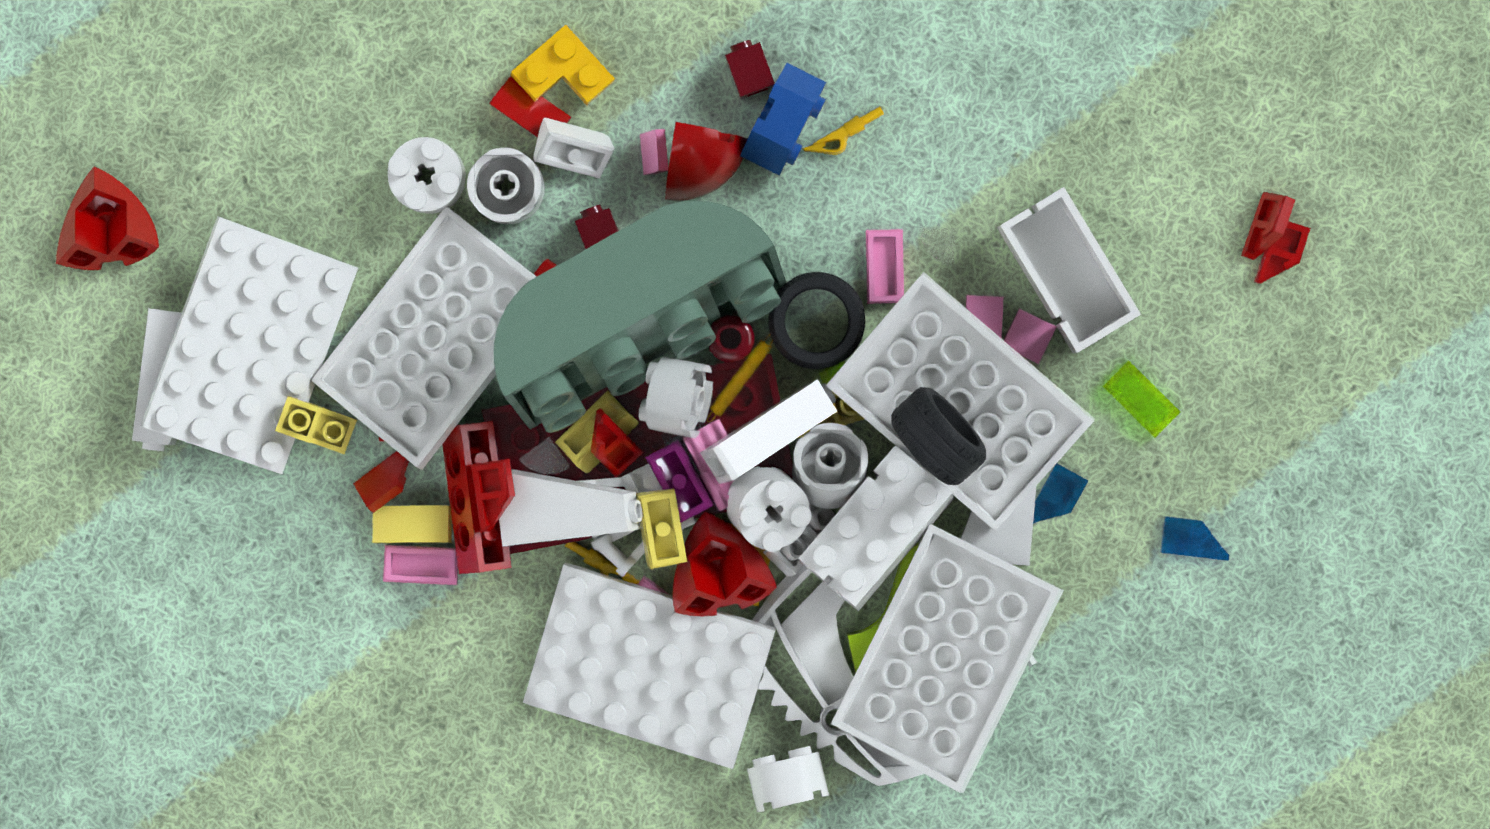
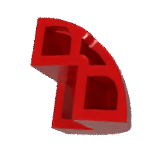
M676 122L667 174L665 200H691L720 188L740 167L744 159L740 155L748 138L721 133L716 129Z
M94 166L81 183L66 214L58 241L56 264L81 270H101L102 264L106 262L121 260L124 266H128L145 259L159 248L157 231L149 213L134 193L123 183Z
M704 512L693 526L684 543L687 562L677 564L673 583L674 612L703 617L716 616L718 608L738 604L740 609H744L764 599L777 586L768 565L755 547L728 523L712 514Z

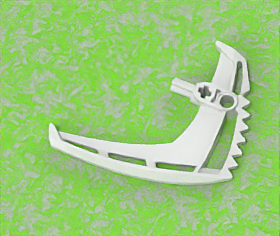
M802 565L796 575L786 576L777 585V588L769 595L752 621L777 629L790 657L823 707L820 712V720L813 721L785 692L766 666L764 667L763 677L758 689L774 690L775 693L771 705L788 706L785 720H801V736L816 732L817 749L833 745L834 760L871 783L882 786L923 775L924 773L839 728L830 727L826 723L827 713L830 710L839 708L854 678L845 659L837 628L836 614L845 600L831 588L830 584L834 580L831 577L832 580L828 585L822 581L781 624L775 609L812 573ZM846 735L853 745L880 771V775H873L855 762L836 743L837 738Z

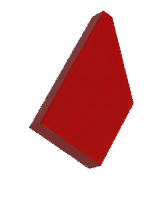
M1262 193L1241 256L1255 260L1284 235L1296 201L1295 199L1280 194Z
M1288 221L1284 235L1263 252L1254 283L1261 284L1299 264L1311 228Z
M601 408L596 411L591 452L617 478L643 451Z
M397 451L353 483L366 507L372 513L403 492L407 480L404 475L409 461Z
M510 459L471 464L481 533L492 531L515 497Z

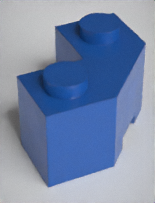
M786 63L769 94L767 103L751 130L740 156L779 176L786 163L794 165L803 147L797 143L798 138L809 117L817 119L826 101L825 98L820 96L826 82Z

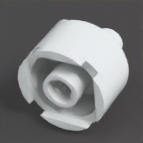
M420 137L409 140L401 145L389 160L388 182L390 189L399 202L414 211L426 214L442 212L443 209L450 208L457 202L464 189L466 173L461 158L451 147L438 139ZM424 167L436 172L431 176L432 183L429 185L424 181L418 180L423 175L421 169Z
M513 148L492 149L481 156L469 171L467 179L469 198L483 216L500 224L522 222L537 211L544 197L545 185L539 167L531 158L519 150ZM504 177H508L509 181L515 184V189H510L507 196H504V192L497 189V185L504 182Z
M662 357L658 363L650 362L646 372V383L649 384L647 399H643L640 404L639 420L645 421L651 430L696 438L701 431L694 429L698 422L705 423L710 408L713 382L706 380L705 372L712 373L711 367L671 357Z
M838 423L816 425L810 429V432L803 437L801 436L796 443L793 457V481L804 491L809 504L827 509L843 507L866 480L868 465L867 447L863 440H860L852 433L853 430L845 425Z
M753 467L736 478L729 488L727 515L744 538L758 548L769 552L779 551L781 548L797 540L811 521L812 513L806 494L779 468Z
M808 746L788 751L789 759L776 762L775 756L770 755L752 760L754 767L747 769L757 812L765 811L763 803L771 802L772 809L812 800L814 799L813 791L820 790L821 797L828 796L829 792L819 752L812 753L811 747Z

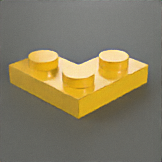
M564 25L513 69L510 74L534 102L563 79L579 98L588 105L615 81V78L567 25Z

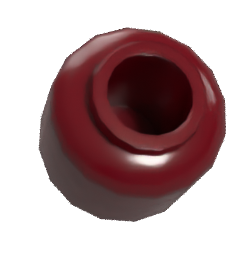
M725 315L711 324L710 327L716 339L708 347L717 359L724 362H737L744 359L751 352L754 345V332L749 323H743L737 315Z

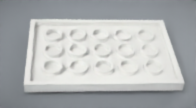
M447 207L438 215L311 381L414 466L423 470L495 377L493 350L501 316L518 291L537 276Z
M217 216L141 426L283 474L295 438L275 431L287 396L309 402L315 387V383L311 380L323 365L358 267Z
M924 272L826 385L921 467L923 466L910 453L896 434L891 424V414L896 407L920 387L931 388L943 396L958 410L978 434L986 448V460L959 485L941 483L995 531L1095 419Z
M930 524L831 724L957 792L964 793L1064 590Z
M565 562L523 703L733 769L776 628L717 610L716 616L700 617L674 612L672 595Z

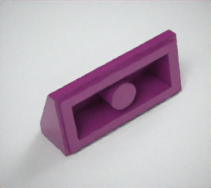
M680 440L645 457L662 490L675 489L680 523L714 505Z

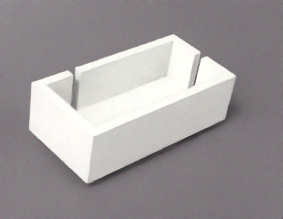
M1064 187L1033 205L1034 214L1028 208L997 227L1052 319L1060 317L1062 322L1056 326L1072 353L1080 352L1141 315Z
M896 445L874 469L877 477L874 481L868 476L798 558L806 568L826 585L831 582L832 577L834 580L830 584L831 588L857 611L862 608L920 540L929 525L933 524L954 500L953 492Z

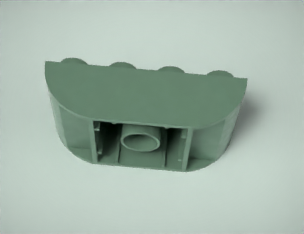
M683 201L660 207L526 283L512 298L501 316L497 327L493 350L494 367L504 397L529 429L542 423L546 432H556L579 420L586 412L581 401L601 389L608 387L612 396H619L642 385L646 381L648 368L646 364L672 350L677 359H686L706 349L716 339L710 326L718 318L725 315L738 314L743 323L753 322L762 318L781 303V299L776 291L786 283L774 244L759 225L731 207L709 201Z

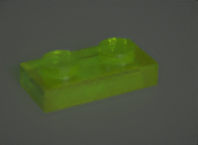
M1129 360L1102 385L1153 438H1156L1181 413Z

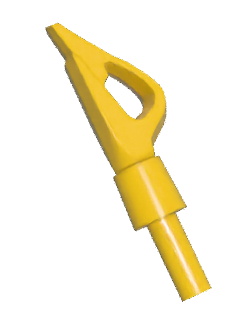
M879 106L860 118L856 115L844 123L843 126L802 149L805 152L829 155L841 154L846 149L848 137L865 130L864 126L884 115V112ZM839 141L837 149L823 148L827 142Z
M576 542L565 544V547L585 558L583 560L584 563L599 569L601 574L608 576L609 574L619 575L616 572L618 568L593 548L589 551ZM628 572L622 577V580L633 584L640 582V580L635 579Z

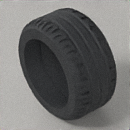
M809 272L792 278L779 289L777 294L781 299V303L769 313L768 326L775 347L787 360L803 368L825 369L840 364L854 353L862 340L866 320L862 301L850 284L840 277L829 273ZM820 289L831 292L842 301L848 314V328L845 336L838 345L828 351L809 352L803 350L790 339L786 330L785 315L788 306L795 297L808 290Z
M920 387L916 389L891 414V424L902 443L924 468L947 485H959L986 460V448L972 426L951 403L931 388Z

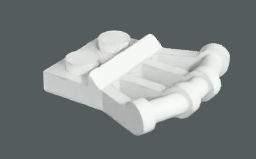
M649 464L622 477L579 480L580 482L607 487H625L626 490L635 491L636 493L662 490ZM694 516L683 521L681 529L695 524ZM636 530L592 536L594 541L591 544L594 550H599L618 568L616 572L622 577L645 553L643 541L629 557L612 543Z

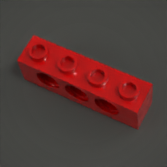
M493 421L456 425L442 446L459 574L512 568L509 546H502L499 520L492 531L480 532L471 464L498 460Z

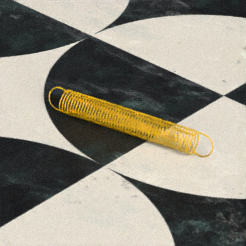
M762 340L759 341L758 347H754V351L745 359L746 361L742 364L743 366L736 371L737 373L733 376L734 378L730 380L728 385L725 386V390L716 398V402L710 407L714 413H722L720 410L726 409L724 406L733 400L732 398L735 397L733 394L739 393L737 390L742 388L741 386L748 381L746 378L751 376L750 374L757 369L755 366H759L758 364L762 361L761 359L766 357L765 355L768 354L767 352H769L768 350L771 349V346L766 344L765 340L764 342Z

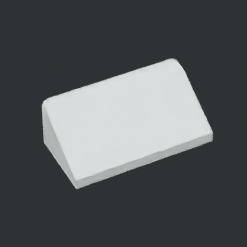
M544 118L540 126L533 160L541 164L600 179L615 148L610 137L601 132Z

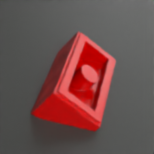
M512 76L508 78L489 103L496 110L537 138L544 118L567 124L572 118L542 96L534 102Z

